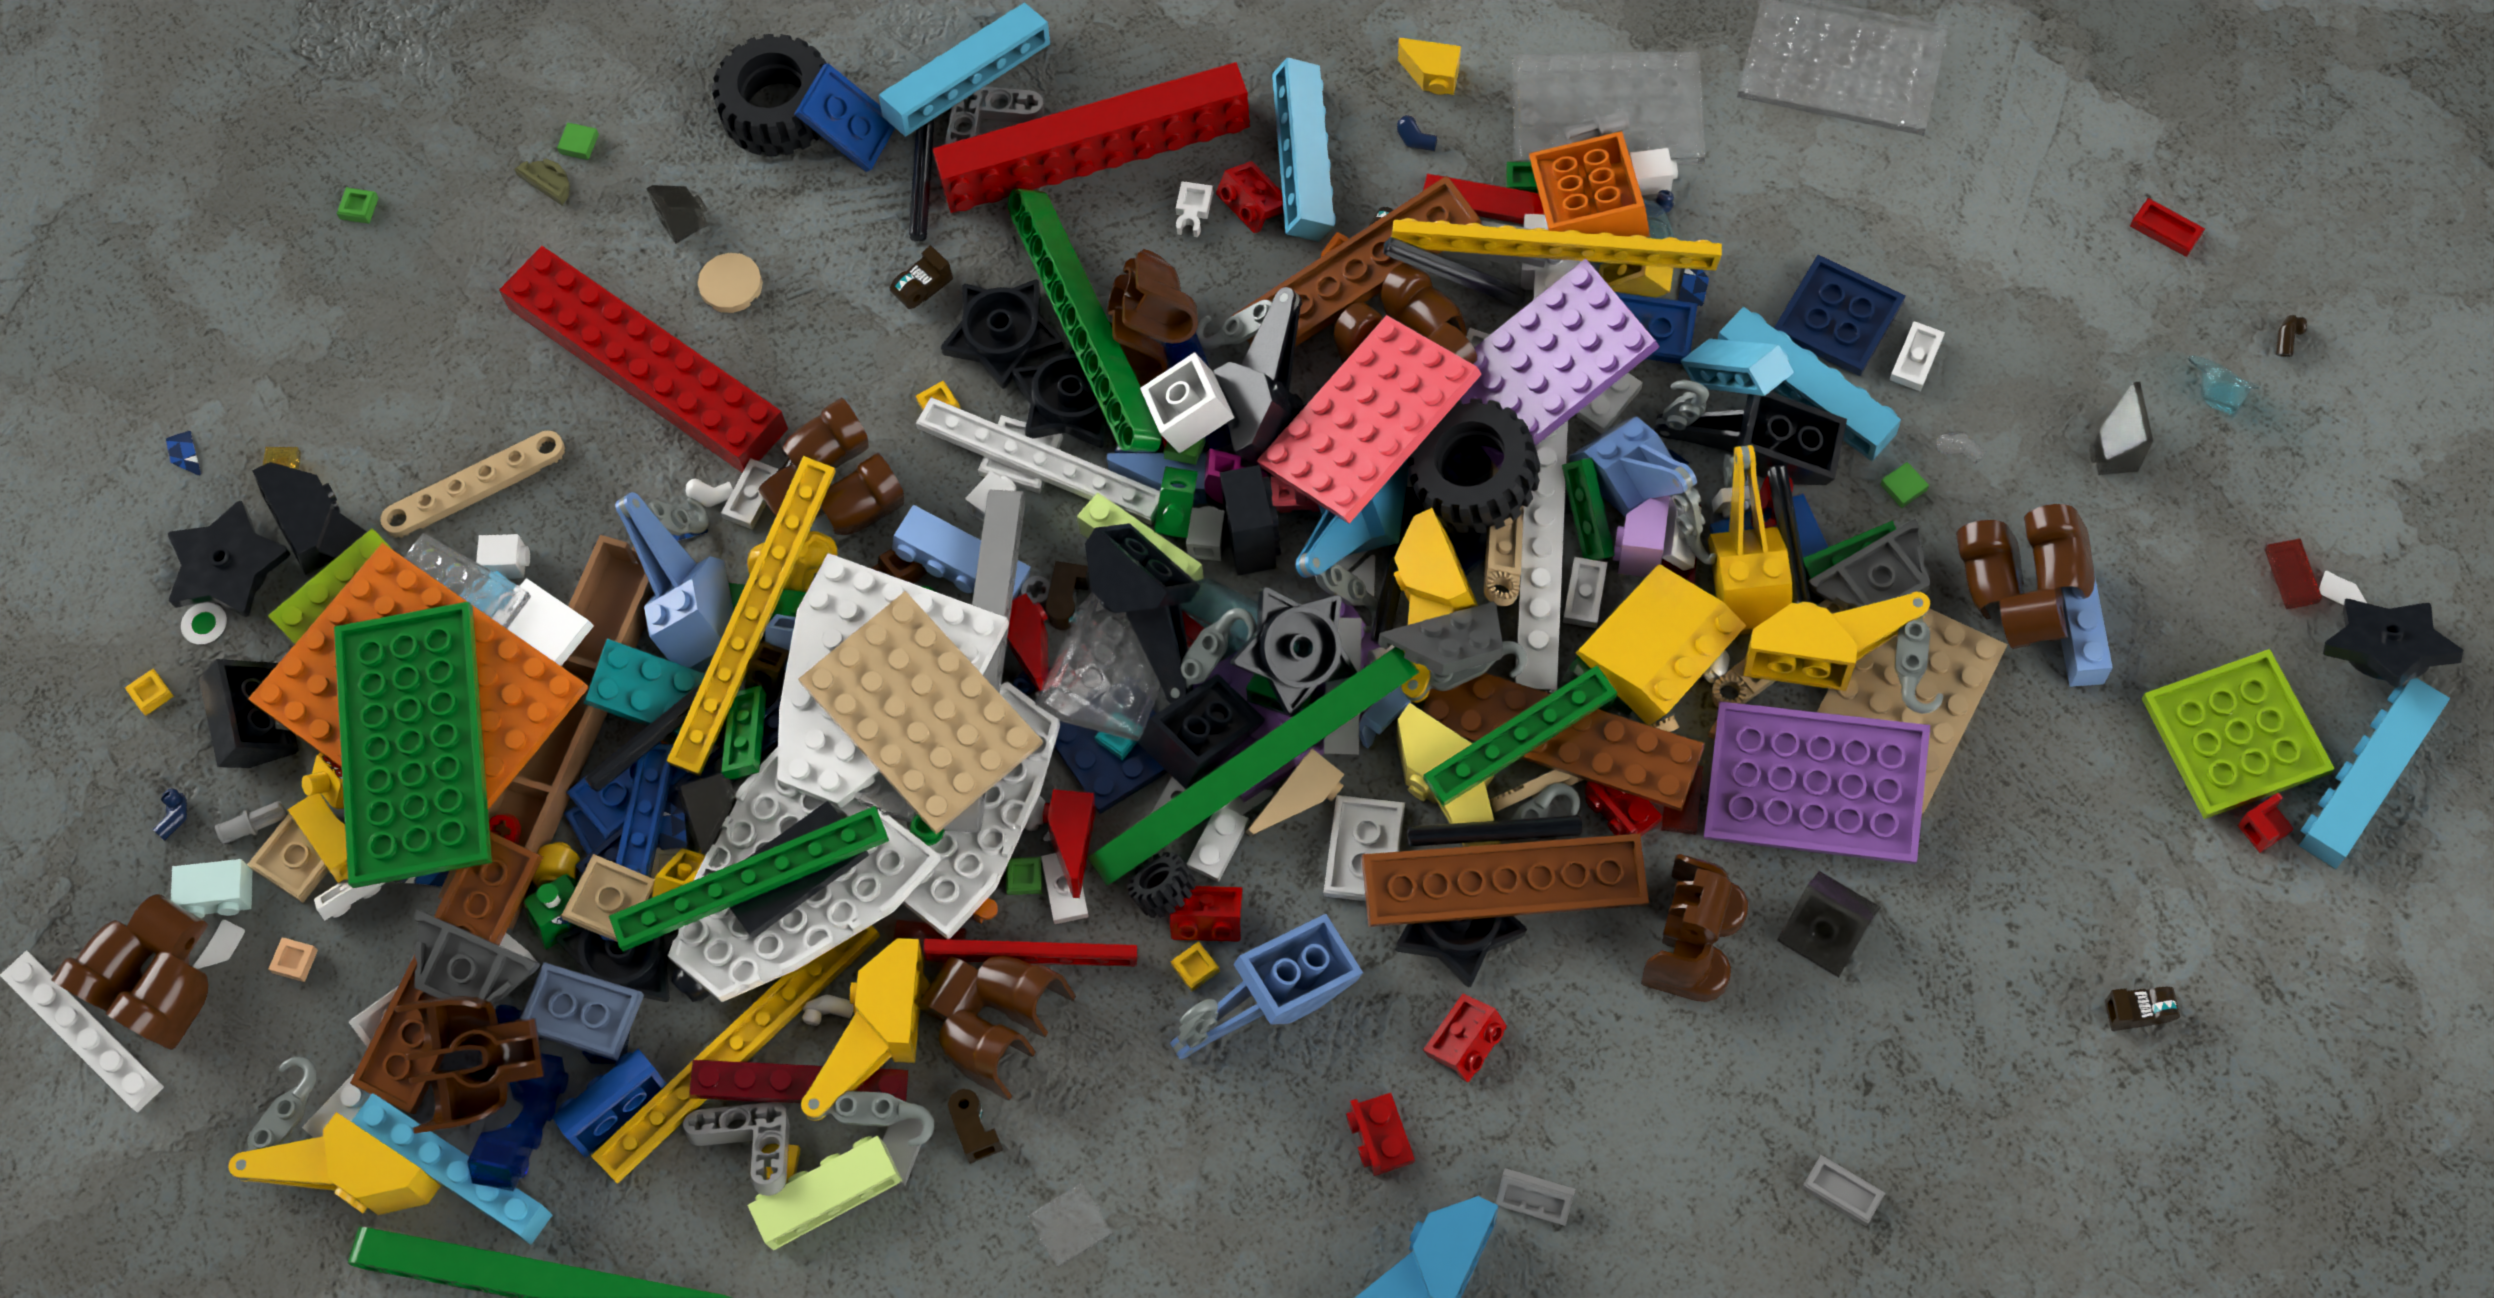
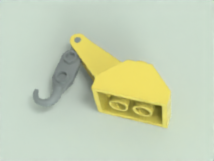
M1409 703L1398 718L1396 735L1405 784L1409 786L1408 791L1422 801H1425L1427 798L1433 803H1438L1450 824L1494 821L1486 790L1494 775L1444 807L1441 805L1424 781L1423 776L1472 743ZM1554 783L1544 788L1537 797L1520 806L1511 820L1546 818L1550 802L1555 796L1561 794L1571 800L1570 814L1575 816L1580 808V799L1577 792L1571 786L1564 783ZM1537 838L1462 843V845L1468 847L1535 842Z

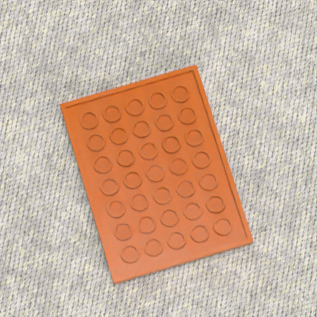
M382 543L248 699L259 709L342 768L334 626L467 601ZM473 606L487 804L489 809L582 697L588 686Z

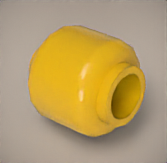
M554 842L539 848L537 854L544 857L532 879L538 889L541 885L551 883L565 874L576 880L579 870L575 865L580 862V857L568 844Z

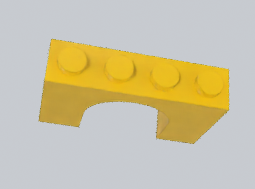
M320 793L310 795L287 809L337 883L344 879L347 880L345 824L337 819Z

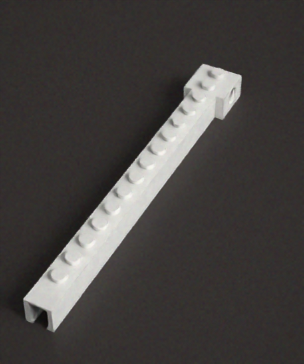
M1525 214L1524 228H1545L1548 230L1545 215ZM1546 259L1544 268L1522 262L1521 287L1526 290H1533L1534 300L1581 261ZM1568 421L1535 446L1540 461L1541 471L1538 473L1540 482L1538 489L1531 491L1533 500L1528 507L1524 506L1517 643L1526 651L1527 664L1522 673L1515 677V683L1537 690H1545L1549 694L1557 691L1565 478L1562 465L1566 464Z

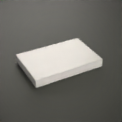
M527 578L493 618V620L560 666L563 665L594 627L589 620Z
M1336 795L1323 892L1324 897L1366 901L1361 857L1363 854L1400 852L1405 811L1404 802Z

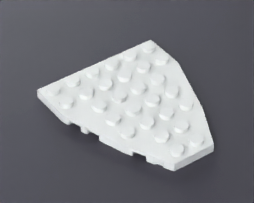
M828 553L796 613L779 707L777 780L780 785L823 802L829 801L831 805L842 808L854 799L858 791L868 788L875 782L874 777L880 773L878 769L799 683L798 678L904 591L912 597L982 675L1009 626L1008 619Z
M1009 682L1001 684L1000 695L1042 739L1043 744L986 792L982 827L979 833L945 831L943 838L938 843L929 846L940 855L941 861L902 902V904L946 939H950L996 890L1040 795L1060 728L1059 720ZM881 773L877 774L874 777L875 782L858 792L910 832V824L917 813Z
M778 747L760 765L759 773L751 774L739 787L735 795L737 801L730 815L725 816L721 824L723 830L716 844H711L694 880L745 860L825 803L780 785L777 780ZM859 792L855 794L854 799L842 808L832 805L842 819L876 806ZM876 806L890 841L867 850L868 857L752 939L730 908H727L679 928L678 936L672 942L668 957L713 996L724 1002L799 969L893 913L941 861L940 855Z

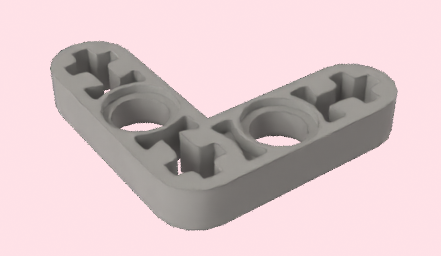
M984 86L952 107L945 145L978 136L981 119L1027 122L1041 118L1045 113L1043 98L1035 91ZM968 98H974L970 102V112H966L964 102H967ZM997 99H1004L1008 102L1002 109H995L991 106ZM1014 101L1018 103L1016 104V109H1014ZM1029 103L1035 104V106L1031 107V110L1025 109L1028 108ZM962 122L972 125V128L964 133L956 130V126Z
M769 1102L700 1109L691 1112L684 1119L683 1127L687 1140L695 1146L753 1141L750 1173L754 1189L757 1193L770 1196L777 1194L785 1187L790 1124L786 1108L782 1104ZM737 1119L746 1121L743 1126L737 1129L727 1127L730 1122ZM768 1144L779 1145V1148L773 1153L761 1152L763 1147ZM766 1167H771L773 1174H771L770 1179L766 1180Z

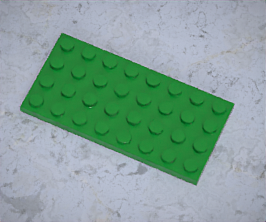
M468 601L334 626L348 884L352 888H359L492 863L473 606Z

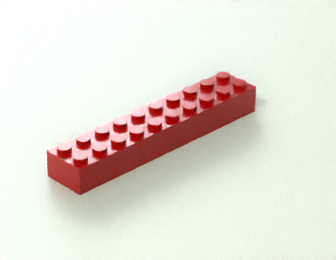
M1237 62L932 148L950 213L967 211L974 206L988 202H998L1003 198L1009 197L1010 192L1015 188L1034 190L1047 185H1058L1068 179L1089 176L1096 171L1107 168H1117L1124 163L1138 159H1148L1153 155L1169 150L1176 151L1197 142H1208L1215 137L1225 134L1239 133L1243 129L1250 128L1248 92Z
M541 246L499 289L509 310L741 473H743L750 458L760 461L788 430L780 409L544 246Z

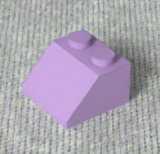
M1670 495L1649 498L1626 514L1624 527H1617L1613 561H1619L1618 574L1646 577L1658 564L1661 565Z

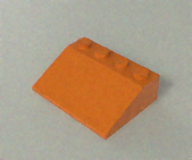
M1622 131L1529 153L1549 231L1565 232L1576 230L1585 234L1605 232L1611 233L1614 236L1630 237L1642 235L1650 237L1645 204Z

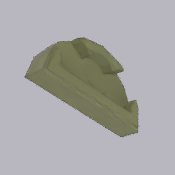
M549 159L532 163L526 161L514 169L517 176L561 206L569 197L570 183L565 170L558 163Z

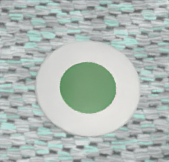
M212 602L196 604L184 614L181 621V632L191 643H210L216 640L225 630L227 624L226 613L219 605Z

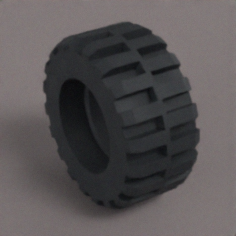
M764 34V38L756 40L753 37L746 40L747 44L743 46L738 44L731 50V56L726 55L720 62L721 69L718 68L713 77L715 83L712 85V95L724 130L729 138L734 139L735 144L743 149L748 147L749 152L761 155V152H766L767 156H777V153L790 155L794 154L793 150L798 148L804 150L811 146L810 142L813 139L817 141L822 137L794 115L820 69L827 63L814 46H808V43L800 38H796L794 41L790 35L780 34V37H774L773 34ZM790 83L800 87L798 93L790 101L777 107L762 108L749 103L760 89L771 84Z
M1471 398L1470 403L1462 404V401L1459 400L1407 458L1409 479L1420 505H1423L1425 511L1433 508L1443 527L1448 529L1453 524L1456 531L1461 533H1468L1469 528H1474L1476 534L1487 532L1486 527L1495 525V528L1499 529L1505 526L1504 520L1509 517L1515 520L1522 514L1520 507L1522 505L1528 507L1533 500L1531 491L1538 489L1540 482L1538 473L1541 470L1532 435H1530L1524 420L1518 419L1516 412L1509 407H1505L1502 411L1499 402L1489 400L1487 404H1483L1481 398ZM1488 446L1504 454V461L1498 472L1482 484L1469 487L1458 486L1448 482L1443 477L1449 461L1466 448Z

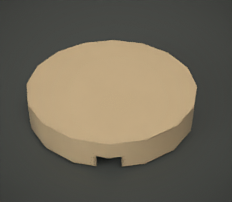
M725 253L714 257L702 268L698 279L699 291L705 303L712 306L714 310L724 313L745 310L751 305L750 302L755 297L756 299L758 298L763 284L758 266L751 258L740 253Z

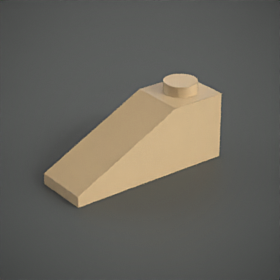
M1314 749L1309 750L1245 833L1253 836L1319 805L1326 798L1332 801L1344 786L1339 781L1345 774Z

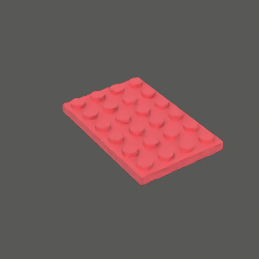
M1386 315L1258 458L1257 462L1264 470L1350 524L1482 374L1477 366Z

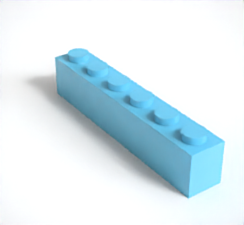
M1025 2L1010 10L1004 16L985 26L974 35L961 41L955 47L937 56L928 64L880 93L879 100L882 117L906 137L1050 45L1048 22Z
M1287 57L1272 73L1285 234L1319 242L1333 229L1336 221L1332 204L1333 187L1330 182L1331 162L1328 159L1327 150L1328 133L1325 128L1326 108L1323 105V80L1321 79L1319 65Z
M1742 307L1719 332L1718 339L1777 344L1782 347L1789 356V364L1794 373L1773 390L1781 396L1846 418L1847 423L1843 441L1869 460L1873 461L1896 436L1901 419L1897 417L1894 410L1888 406H1882L1872 399L1865 389L1855 387L1844 379L1838 370L1829 368L1820 362L1813 352L1802 349L1792 342L1785 332L1777 331L1771 327L1760 314L1750 312L1745 307Z
M2418 678L2409 680L2405 686L2401 685L2398 688H2394L2387 701L2392 703L2391 707L2387 712L2381 709L2370 724V727L2374 728L2375 731L2370 738L2363 735L2353 750V753L2358 755L2353 764L2346 761L2335 777V779L2340 781V784L2336 790L2329 787L2317 805L2323 809L2318 817L2311 814L2304 823L2300 832L2304 833L2305 836L2298 846L2337 869L2364 831L2450 698Z
M374 1093L371 1094L351 1121L420 1167L441 1186L530 1245L552 1217V1214L542 1204L433 1132L413 1133V1127L421 1124Z

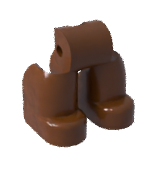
M1146 249L1138 252L1136 258H1130L1125 262L1123 272L1126 274L1119 275L1114 279L1113 288L1107 303V313L1113 316V323L1109 322L1113 329V339L1120 344L1140 387H1143L1167 371L1166 351L1160 343L1150 337L1171 344L1181 343L1190 339L1198 328L1197 305L1192 297L1181 292L1180 279L1175 268L1161 256Z
M1401 263L1395 267L1386 277L1381 290V299L1386 315L1474 364L1477 361V354L1473 345L1466 337L1467 330L1459 308L1450 298L1433 287L1429 275L1420 268L1407 263ZM1359 302L1349 306L1340 315L1335 325L1334 339L1342 364L1384 319L1379 312L1365 303Z
M841 397L821 411V415L800 427L786 440L782 447V454L785 457L788 456L793 464L769 477L758 489L775 517L803 456L837 468L869 448L867 434L844 398ZM876 453L857 466V470L829 486L815 518L826 514L834 528V534H853L869 527L904 505V492L887 462L879 453Z
M2044 505L2029 511L2024 516L2027 540L2033 549L2037 577V590L2026 593L2023 591L2022 585L2024 580L2019 545L2007 524L1998 520H1980L1968 523L1956 532L1959 555L1965 564L1967 584L1974 605L1982 616L1988 620L1991 617L1985 605L1991 602H2000L2004 632L2012 649L2030 646L2031 643L2048 639L2054 641L2068 638L2063 610L2064 595L2060 587H2077L2082 599L2088 598L2093 592L2095 574L2088 530L2077 510L2070 505Z
M1678 854L1675 857L1671 876L1681 881H1677L1675 887V894L1668 912L1662 939L1663 944L1675 949L1673 953L1661 950L1647 960L1641 984L1694 1001L1708 1002L1717 999L1725 992L1731 977V966L1727 956L1720 949L1714 947L1713 944L1718 941L1719 937L1733 935L1742 928L1748 914V900L1745 892L1738 885L1730 882L1729 876L1723 867L1712 862Z
M155 894L140 904L127 926L117 920H113L100 928L88 941L76 959L72 957L66 958L52 976L51 981L82 1000L106 1011V1015L135 1033L173 1050L197 1017L208 994L207 975L189 965L190 952L208 927V924L165 896ZM154 953L156 956L142 975L141 966Z
M1005 955L993 956L988 958L978 970L968 963L950 956L917 1005L924 1013L944 1023L939 1034V1043L953 1065L968 1079L1010 1101L1012 1095L997 1075L999 1060L1009 1045L1031 1057L1035 1055L1036 1051L1022 1034L1002 1024L993 1025L977 1016L984 1006L994 1008L1005 1013L1012 1021L1045 1038L1048 1031L1036 1015V1005L1044 990L1047 988L1071 1001H1074L1076 995L1062 975L1040 964L1031 965L1020 959Z
M469 996L427 999L395 1007V1012L418 1009L424 1023L425 1037L423 1047L420 1050L405 1054L406 1060L462 1050H479L483 1058V1063L479 1066L457 1070L425 1072L409 1078V1083L429 1081L435 1096L433 1119L413 1127V1133L463 1126L493 1115L506 1104L507 1082L544 1076L536 1018L498 1023L496 1012L491 1002L479 997Z

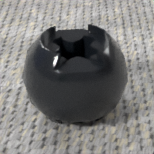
M676 966L671 981L692 1002L702 1001L711 995L703 986Z

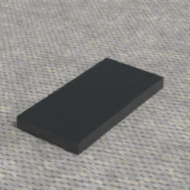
M826 801L748 858L842 820V818L829 801ZM864 851L729 908L753 939L868 857L869 854L867 851Z

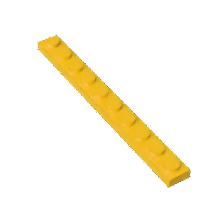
M1412 218L1394 220L1391 237L1425 250L1583 261L1586 258L1588 262L1716 271L1722 255V243H1712L1708 240L1681 241L1673 237L1653 239L1642 235L1630 237L1614 236L1611 233L1605 232L1585 234L1576 230L1557 232L1548 231L1545 228H1534L1532 230L1516 229L1509 225L1489 227L1479 223L1462 225L1451 224L1447 221L1420 222Z
M803 456L668 756L667 763L669 765L701 776L749 668V662L758 648L835 475L834 467Z
M871 925L799 969L782 976L694 1060L747 1062L788 1024L808 1001L813 1000L880 937L879 932ZM692 1061L591 1155L617 1184L681 1125L688 1114L695 1111L707 1100L693 1099L689 1096Z

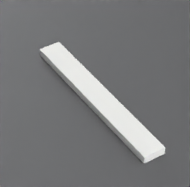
M932 397L916 422L917 429L1086 499L1091 500L1098 492L1137 520L1149 525L1153 524L1157 516L1160 491Z

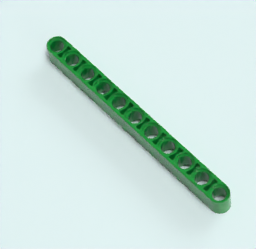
M1013 189L1009 194L1007 202L1009 214L1119 447L1123 451L1156 452L1160 447L1162 435L1157 428L1140 389L1141 387L1120 344L1113 339V329L1048 195L1043 191Z
M1394 647L1088 856L1087 859L1104 884L1108 886L1419 673L1417 667L1413 662L1404 658V650Z
M358 1227L347 1262L351 1266L368 1271L510 1298H732L707 1291L368 1227Z

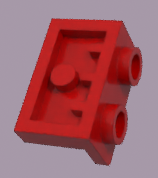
M1253 161L1225 170L1216 195L1253 233L1261 231L1266 219L1284 213L1282 191Z
M1590 781L1587 782L1585 790L1586 803L1595 813L1601 812L1608 820L1607 825L1614 835L1640 834V836H1643L1662 821L1663 816L1648 800Z
M1195 886L1194 890H1190L1192 893L1190 899L1184 898L1185 904L1182 907L1179 905L1175 906V912L1170 914V935L1173 940L1239 942L1241 940L1243 887Z
M1462 994L1423 1051L1429 1058L1455 1070L1462 1080L1469 1082L1474 1074L1482 1068L1485 1058L1494 1045L1502 1039L1507 1025L1495 1008L1466 994Z
M1391 1092L1358 1103L1357 1099L1350 1101L1351 1112L1346 1113V1118L1352 1134L1359 1133L1363 1145L1357 1148L1364 1168L1370 1166L1373 1176H1377L1415 1163L1412 1149Z

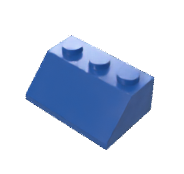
M638 1048L633 1053L628 1052L621 1056L615 1063V1067L607 1074L599 1075L588 1083L586 1090L578 1097L570 1098L562 1103L557 1110L558 1113L552 1118L570 1143L586 1158L613 1136L661 1091L667 1083Z

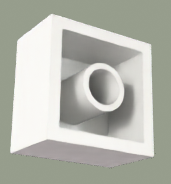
M1196 353L1191 354L1140 388L1160 434L1178 453L1186 450L1234 418L1214 373Z

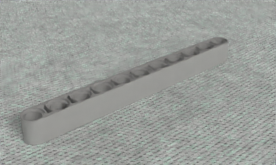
M990 489L987 496L972 605L1004 616L1010 622L1025 510V495L1023 491ZM1009 626L983 674L999 693ZM986 793L943 829L945 831L979 833L982 827Z

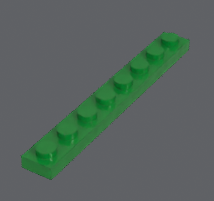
M873 806L609 915V919L619 947L622 951H625L890 840L876 806Z

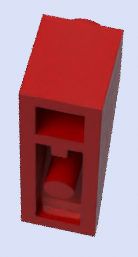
M1025 593L1012 600L1007 646L1041 697L1045 698L1049 695L1048 633L1044 625V621L1048 617L1039 602L1033 604Z
M1053 789L1051 802H1045L1043 823H1048L1050 839L1072 897L1080 899L1096 816L1094 793Z

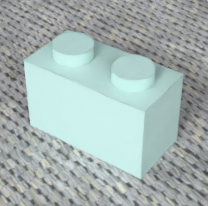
M241 859L172 866L171 901L199 918H203L205 914L213 913L226 916L236 915L240 910L251 909L253 870Z

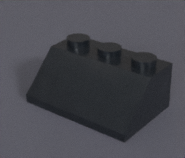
M216 659L199 678L217 767L252 768L296 754L299 751L295 734L290 730L276 729V720L248 699L278 663Z

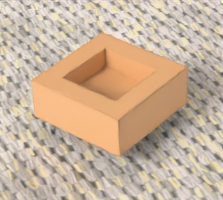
M282 937L268 970L276 975L305 982L318 950L313 945Z

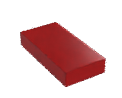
M2147 198L2130 224V227L2185 257H2188L2205 230L2202 226L2150 198Z

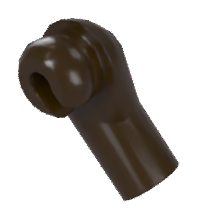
M2296 315L2286 317L2278 330L2277 356H2293L2295 333L2301 335L2306 332V318L2296 317Z

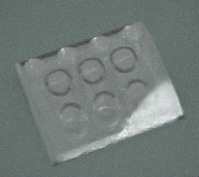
M1092 592L1076 612L1035 705L1063 722L1138 741L1160 692L1161 685L1125 612L1113 613L1106 610L1100 604V599Z

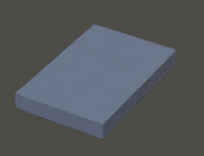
M544 962L520 1019L536 1018L538 1037L618 1061L644 995L641 991Z

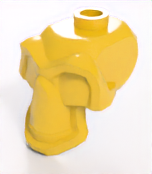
M810 531L784 589L808 591L813 582L814 574L820 569L827 554L838 555L835 541L830 536L817 531ZM764 543L755 546L748 553L747 566L749 575Z

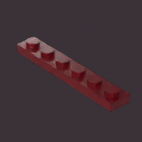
M693 1060L689 1096L693 1099L801 1103L823 1066ZM878 1069L854 1091L888 1093L907 1102L908 1070Z

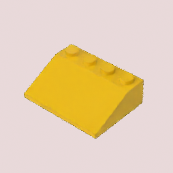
M1658 564L1575 653L1590 668L1597 665L1617 691V695L1650 726L1665 716L1746 625L1723 601Z

